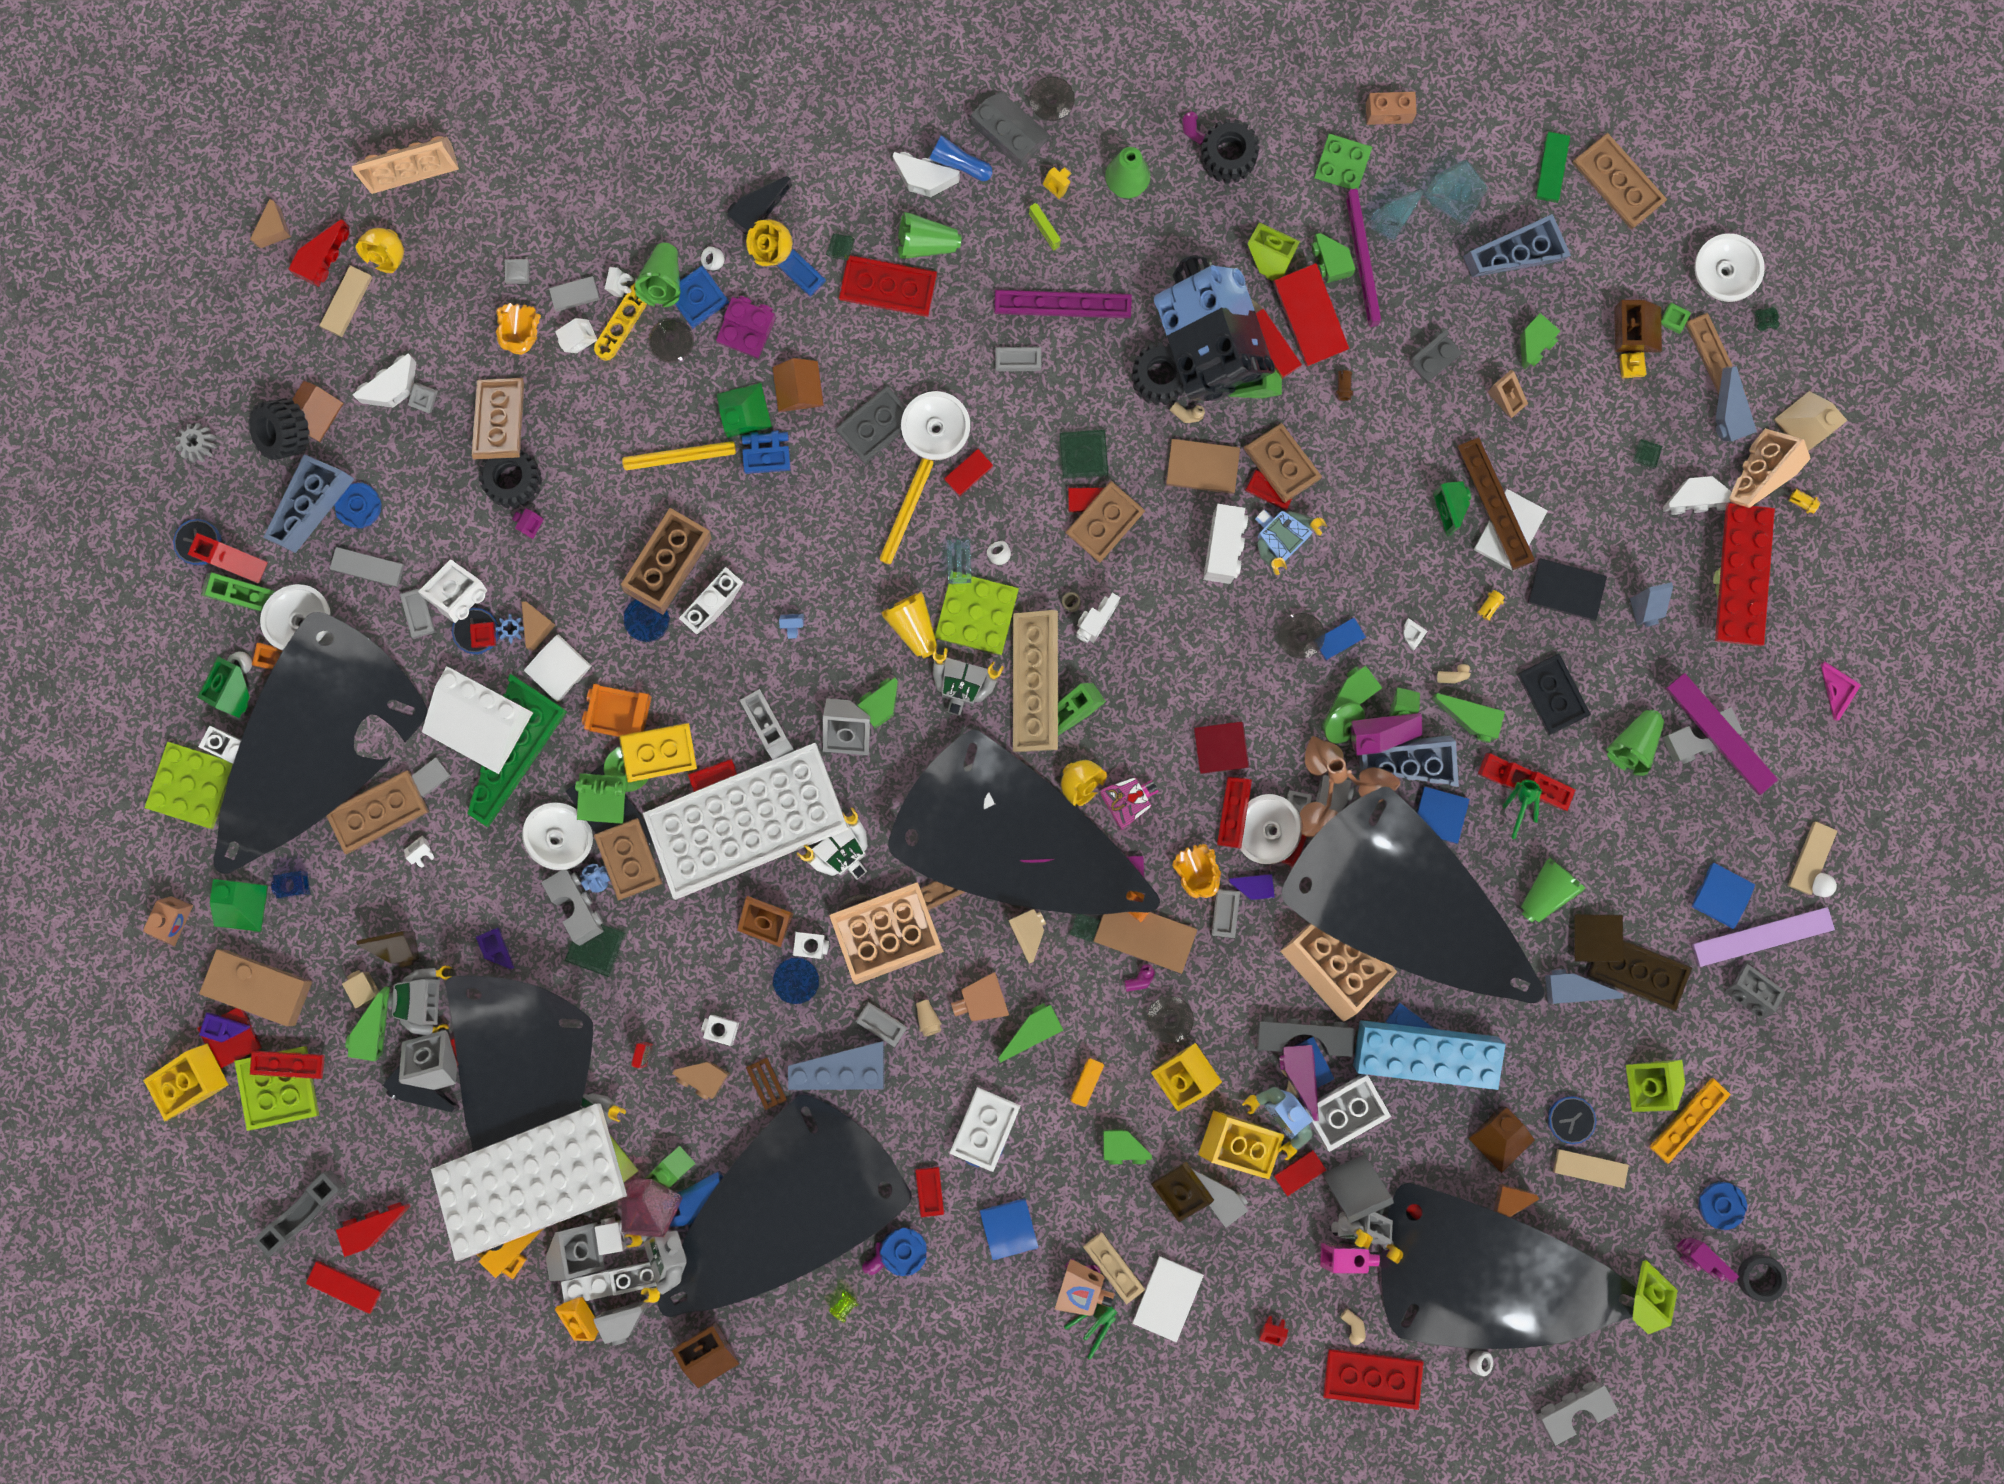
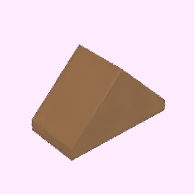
M269 199L250 238L259 248L291 237L281 208L271 199Z
M1512 370L1497 381L1487 392L1510 418L1528 404L1518 379Z
M522 602L525 644L528 650L534 651L555 627V624L529 603Z

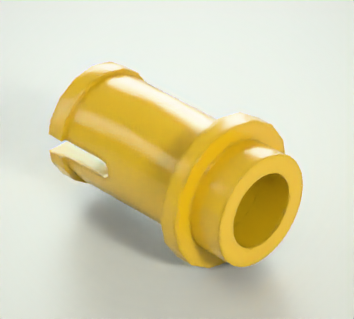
M1795 488L1788 499L1789 502L1805 509L1807 514L1809 512L1814 514L1821 503L1818 501V497L1813 498Z
M1495 590L1487 594L1489 597L1480 610L1477 611L1478 615H1483L1482 617L1488 621L1499 605L1504 604L1503 600L1505 597Z

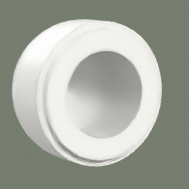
M707 247L701 256L702 265L708 270H718L725 261L722 251L715 247ZM712 253L713 260L708 264L706 257Z
M998 541L989 546L987 556L992 563L1003 565L1010 559L1011 551L1006 542ZM995 547L1003 548L1000 553L992 554Z
M236 652L228 657L227 661L233 664L235 660L239 661L243 675L250 671L252 659L247 653Z
M1818 874L1812 887L1814 895L1820 897L1833 895L1837 888L1836 881L1828 874Z
M1476 1351L1469 1358V1367L1473 1373L1487 1376L1492 1370L1493 1358L1488 1352ZM1484 1358H1486L1488 1360V1366L1485 1369H1482V1361Z

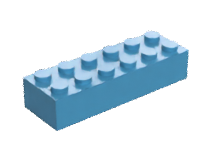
M1360 1020L1353 1067L1358 1074L1498 1090L1506 1044L1498 1036Z

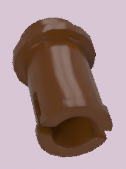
M1343 370V374L1342 371H1338V389L1335 395L1340 401H1349L1354 394L1351 390L1352 371Z

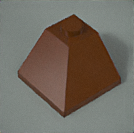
M1500 1106L1468 1138L1501 1173L1535 1141L1525 1125L1505 1106Z

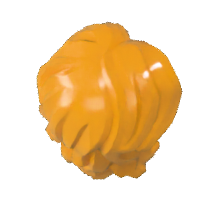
M504 304L496 310L499 324L496 330L498 344L504 350L522 355L528 352L537 340L536 328L541 315L536 314V308L533 306L527 307V305H523L520 309L519 304Z
M1200 844L1198 847L1194 845L1192 851L1187 847L1185 851H1180L1176 855L1172 863L1173 868L1181 877V886L1193 898L1214 896L1219 889L1221 871L1215 862L1214 849L1209 850L1206 844Z

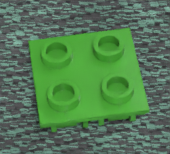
M1329 133L1314 178L1348 189H1359L1372 147Z
M580 773L579 781H576L575 789L578 791L577 820L623 824L626 777Z

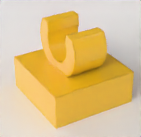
M1053 167L1048 171L1043 186L1060 199L1066 193L1071 182L1067 179L1071 172L1065 167L1060 172Z
M1644 352L1621 354L1619 356L1622 378L1644 377L1646 375Z

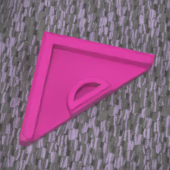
M1822 662L1820 666L1833 719L1839 721L1861 684L1828 663Z

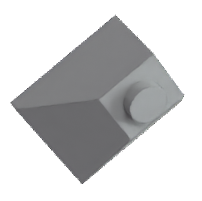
M826 698L823 713V752L869 756L870 716L850 700Z
M446 1030L402 1042L400 1083L432 1090L456 1084L457 1063Z
M597 1222L555 1232L546 1255L549 1281L569 1280L605 1270L603 1255H599L595 1233V1226L598 1225Z
M644 1301L601 1312L595 1317L594 1323L604 1343L612 1342L614 1346L627 1342L626 1338L634 1331L649 1303Z

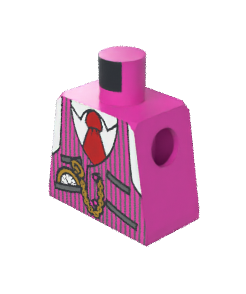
M1136 778L1099 791L1120 830H1123L1151 807L1148 797L1159 792L1153 780L1140 786Z
M1321 1243L1320 1267L1332 1273H1368L1369 1266H1379V1253L1369 1252V1249L1367 1250L1363 1246Z

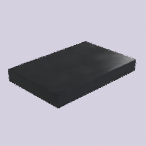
M1540 558L1536 567L1528 604L1596 621L1607 576Z
M1560 653L1517 674L1548 736L1591 715Z

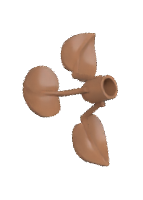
M1312 736L1305 752V765L1307 770L1315 776H1322L1328 772L1330 779L1326 806L1320 802H1312L1302 808L1299 814L1302 821V834L1306 837H1314L1327 822L1338 814L1337 811L1329 809L1335 783L1340 784L1349 777L1355 785L1360 786L1358 789L1359 795L1363 797L1381 787H1389L1395 791L1400 786V780L1386 770L1367 768L1360 772L1359 781L1352 775L1351 770H1347L1346 763L1343 760V752L1337 745Z

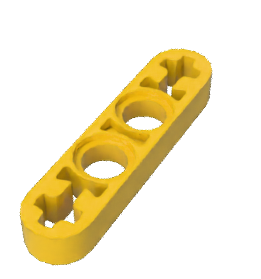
M635 283L631 286V292L625 295L595 343L594 351L601 360L608 361L616 355L647 306L639 298L640 306L630 300L631 298L634 300L637 298ZM627 306H633L636 309L635 314L631 317H626L623 314ZM615 325L623 326L624 331L619 336H614L611 333ZM609 336L613 341H616V344H614L611 341L608 346L610 352H604L602 354L600 347L607 346L609 340L606 337Z

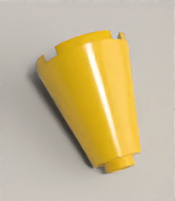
M922 591L897 602L893 608H887L881 612L882 617L917 657L922 655L924 659L933 654L937 643Z

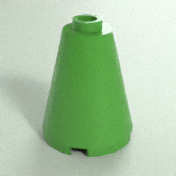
M1127 147L1108 164L1105 179L1108 188L1120 198L1130 199L1138 197L1148 187L1150 170L1141 152L1137 148Z
M904 212V215H902L898 239H900L902 247L898 246V256L900 259L954 253L956 248H960L961 234H958L957 229L908 212Z
M670 243L656 245L635 281L636 296L648 305L655 306L656 303L663 304L662 307H669L679 300L681 291L678 251Z
M1655 710L1643 711L1608 746L1606 751H1609L1607 757L1610 761L1624 771L1626 768L1634 770L1632 773L1634 775L1644 776L1648 774L1664 725L1662 715Z
M1549 857L1521 906L1524 909L1522 915L1532 923L1534 920L1540 922L1583 892L1586 887L1582 884L1579 885L1580 882Z

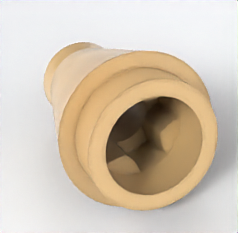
M929 1000L917 1003L919 1031L923 1033L924 1037L940 1032V1025L942 1023L930 1005Z

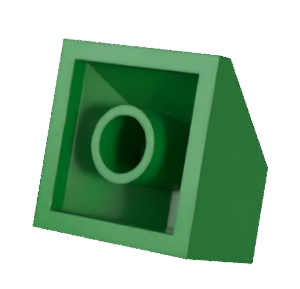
M761 383L717 394L721 420L727 438L772 427Z
M1463 481L1441 484L1433 493L1447 537L1460 528L1470 505L1471 493L1469 488L1464 486Z
M218 656L197 698L221 711L240 718L241 714L246 711L250 698L241 668Z
M213 879L210 908L214 926L261 932L268 885Z

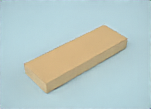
M350 266L319 326L342 337L372 276Z
M1818 822L1812 823L1787 886L1807 895H1812L1813 882L1822 871L1837 830Z
M1557 1149L1553 1172L1625 1188L1629 1165Z
M1102 1232L1083 1246L1126 1305L1145 1290Z

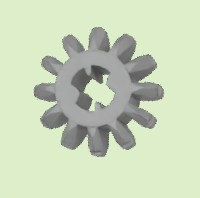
M196 423L195 426L187 424L186 431L179 429V432L182 434L181 437H175V440L179 442L176 450L181 452V457L184 459L189 458V461L193 463L197 459L205 462V454L211 457L212 453L209 450L217 448L212 443L216 437L210 434L211 429L203 427L200 423Z

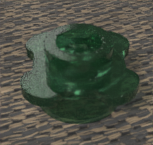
M1776 308L1758 309L1755 312V317L1758 320L1757 329L1759 331H1764L1768 328L1775 330L1779 327V314Z

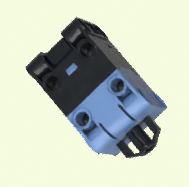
M1192 255L1182 259L1173 273L1175 285L1154 296V303L1161 317L1162 325L1188 398L1191 400L1217 401L1234 393L1235 387L1242 383L1257 382L1275 372V365L1270 357L1242 272L1237 268L1214 266L1209 257ZM1199 259L1202 260L1205 268L1202 271L1198 262ZM1183 269H1184L1185 274H1186V277H1187V279H1185V280L1183 279V276H1182V273H1181V272L1183 271Z

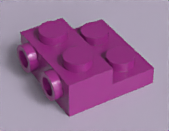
M739 296L738 299L732 297L724 315V323L716 342L759 359L776 320L775 313H772L773 309L767 305L760 304L759 307L752 305V301L744 296Z
M1689 1237L1688 1239H1682L1677 1244V1251L1682 1255L1680 1260L1690 1269L1693 1268L1697 1272L1702 1270L1714 1279L1717 1278L1721 1282L1725 1280L1732 1284L1739 1277L1704 1242Z

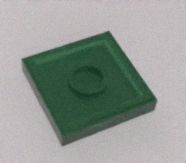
M1105 430L1059 433L1063 479L1104 477L1109 475Z
M601 924L604 932L579 946L572 941L564 961L610 977L626 933Z

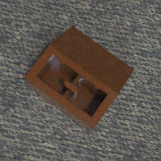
M1621 300L1614 307L1615 352L1661 353V307L1646 300Z
M717 1321L677 1344L671 1350L682 1371L697 1388L702 1387L740 1364Z

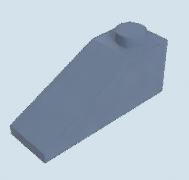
M1737 366L1725 367L1722 371L1715 419L1717 423L1716 432L1722 441L1732 442L1757 432Z
M1672 582L1649 587L1630 598L1637 625L1644 624L1645 628L1659 624L1658 620L1666 617L1673 590Z
M1566 969L1552 970V975H1545L1547 1001L1549 1004L1624 998L1621 992L1576 974H1566Z

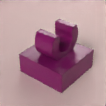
M525 508L523 514L515 512L511 520L517 522L516 530L534 539L544 519Z

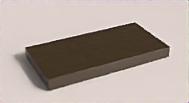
M1623 940V963L1592 962L1587 977L1667 1009L1677 1011L1692 967Z

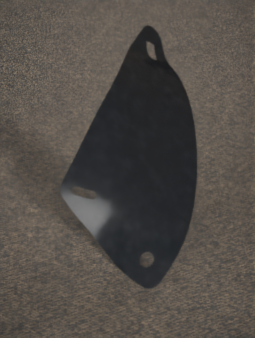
M313 612L309 614L293 634L271 671L243 734L228 779L219 818L213 864L215 869L222 874H228L308 830L350 798L391 759V757L372 759L357 755L354 750V739L359 725L369 715L379 716L397 731L404 743L407 742L426 719L428 709L422 697L399 666L365 635L326 613ZM322 631L330 632L334 640L329 645H321L316 640L317 634ZM390 700H396L413 707L415 713L411 716L390 709L387 703ZM231 842L239 844L234 860L225 857Z
M970 730L945 748L925 769L906 796L897 814L888 840V847L892 856L918 873L949 887L1003 903L1045 911L1089 915L1123 912L1148 913L1156 910L1160 904L1158 894L1121 850L1088 817L1039 774L978 730ZM970 743H976L977 752L972 769L965 771L963 764ZM990 793L995 804L984 809L986 795ZM909 829H914L918 834V842L915 846H910L906 842L905 835ZM1054 859V860H1050V861H1046V862H1035V863L1022 862V861H1020V860ZM1129 891L1145 893L1143 902L1128 900L1126 894Z
M1381 787L1348 805L1327 822L1303 850L1283 885V901L1302 918L1331 937L1382 962L1438 983L1483 995L1508 998L1526 1003H1537L1544 997V988L1534 969L1487 895L1443 840L1389 787ZM1379 800H1386L1387 805L1377 824L1374 826L1369 825V818ZM1304 877H1309L1312 881V887L1308 893L1304 894L1300 891L1299 884ZM1519 978L1530 983L1527 992L1511 986V980Z
M452 976L448 978L445 986L453 1024L465 1124L472 1144V1153L579 1111L592 1053L593 1022L591 1018L564 998L529 983L487 976ZM475 988L481 992L482 996L480 999L472 1000L466 996L465 992L467 989ZM578 1019L583 1023L582 1028L562 1027L559 1024V1020ZM501 1244L489 1250L497 1251L501 1249L504 1244Z
M799 1095L751 1142L705 1202L682 1244L687 1263L681 1276V1282L665 1294H661L658 1308L662 1315L666 1317L711 1310L741 1302L789 1283L838 1258L886 1226L909 1205L911 1191L888 1153L862 1127L832 1106L811 1096ZM803 1107L809 1108L818 1126V1131L815 1134L809 1132L801 1115ZM883 1181L889 1182L892 1186V1194L886 1199L882 1198L878 1192V1186ZM680 1292H685L688 1299L674 1305L670 1297Z
M1413 1183L1402 1184L1396 1190L1393 1197L1394 1203L1390 1205L1387 1218L1393 1220V1246L1403 1252V1257L1397 1264L1386 1257L1389 1249L1384 1250L1382 1247L1381 1278L1388 1323L1398 1338L1459 1348H1530L1577 1339L1615 1322L1633 1317L1634 1304L1632 1307L1620 1303L1619 1298L1622 1294L1635 1298L1637 1287L1633 1286L1609 1267L1576 1248L1508 1216L1437 1190ZM1412 1204H1417L1422 1209V1216L1416 1221L1408 1219L1406 1215L1407 1208ZM1411 1304H1417L1419 1311L1412 1324L1408 1328L1402 1327L1401 1321L1408 1307Z

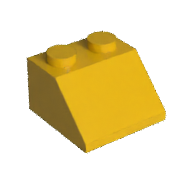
M1196 1043L1182 1050L1151 1072L1177 1112L1208 1095L1222 1083Z

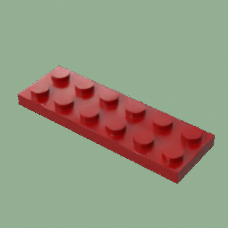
M1734 503L1726 504L1715 641L1752 646L1764 645L1775 508L1751 506L1748 508Z

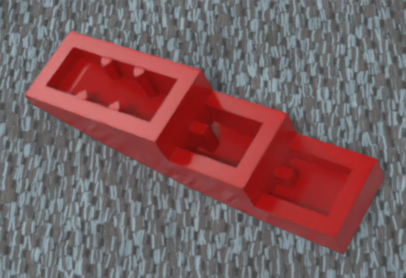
M1485 753L1477 774L1511 790L1515 789L1517 782L1521 783L1523 780H1532L1542 789L1540 795L1541 802L1564 811H1568L1576 789L1544 774L1533 772L1491 753Z

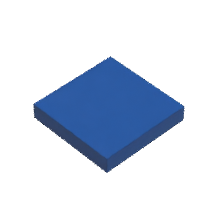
M703 265L680 280L681 293L675 306L692 329L729 304L728 299Z
M1423 787L1417 814L1443 841L1458 844L1470 799Z

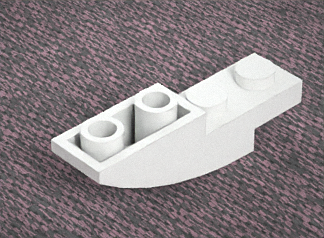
M649 1262L560 1281L564 1303L578 1297H583L585 1301L656 1286Z

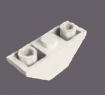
M894 152L893 154L894 165L910 192L932 197L959 183L960 171L955 168L935 164L934 161L927 158H922V160L913 158L911 154L906 152H900V154Z
M409 353L399 356L388 369L380 370L369 383L361 384L353 396L362 404L395 407L411 395L416 361Z
M1713 476L1689 478L1682 483L1663 506V512L1671 511L1672 515L1685 513V510L1694 509V513L1706 512L1708 508L1717 507V511H1723L1726 509V504L1733 503L1729 500L1732 492Z
M725 567L679 619L695 634H698L713 623L731 604L743 582Z
M209 726L198 747L234 763L241 739Z

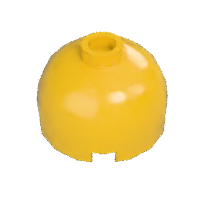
M775 220L755 222L756 225L750 228L747 234L746 243L749 255H753L756 259L754 262L761 266L781 264L792 251L793 242L789 230L782 223Z
M372 228L360 237L356 245L359 256L367 264L371 261L380 265L375 269L384 273L395 272L403 260L404 247L398 235L391 229Z
M1089 760L1070 763L1064 768L1061 779L1063 795L1074 806L1076 804L1082 806L1098 793L1092 791L1099 784L1104 785L1107 773L1099 765Z

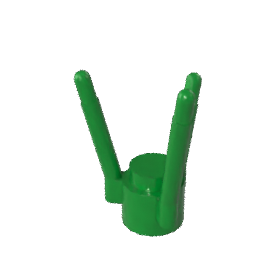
M1523 780L1521 783L1517 782L1515 789L1502 805V808L1506 809L1516 795H1518V800L1522 803L1511 836L1512 839H1515L1527 804H1531L1533 801V821L1535 823L1538 822L1542 789L1532 780Z
M1098 1303L1096 1304V1312L1093 1316L1097 1321L1088 1330L1083 1339L1088 1340L1100 1324L1104 1325L1087 1356L1089 1360L1092 1359L1109 1327L1116 1320L1114 1316L1118 1312L1113 1307L1110 1308ZM1080 1314L1067 1323L1064 1329H1069L1088 1315Z

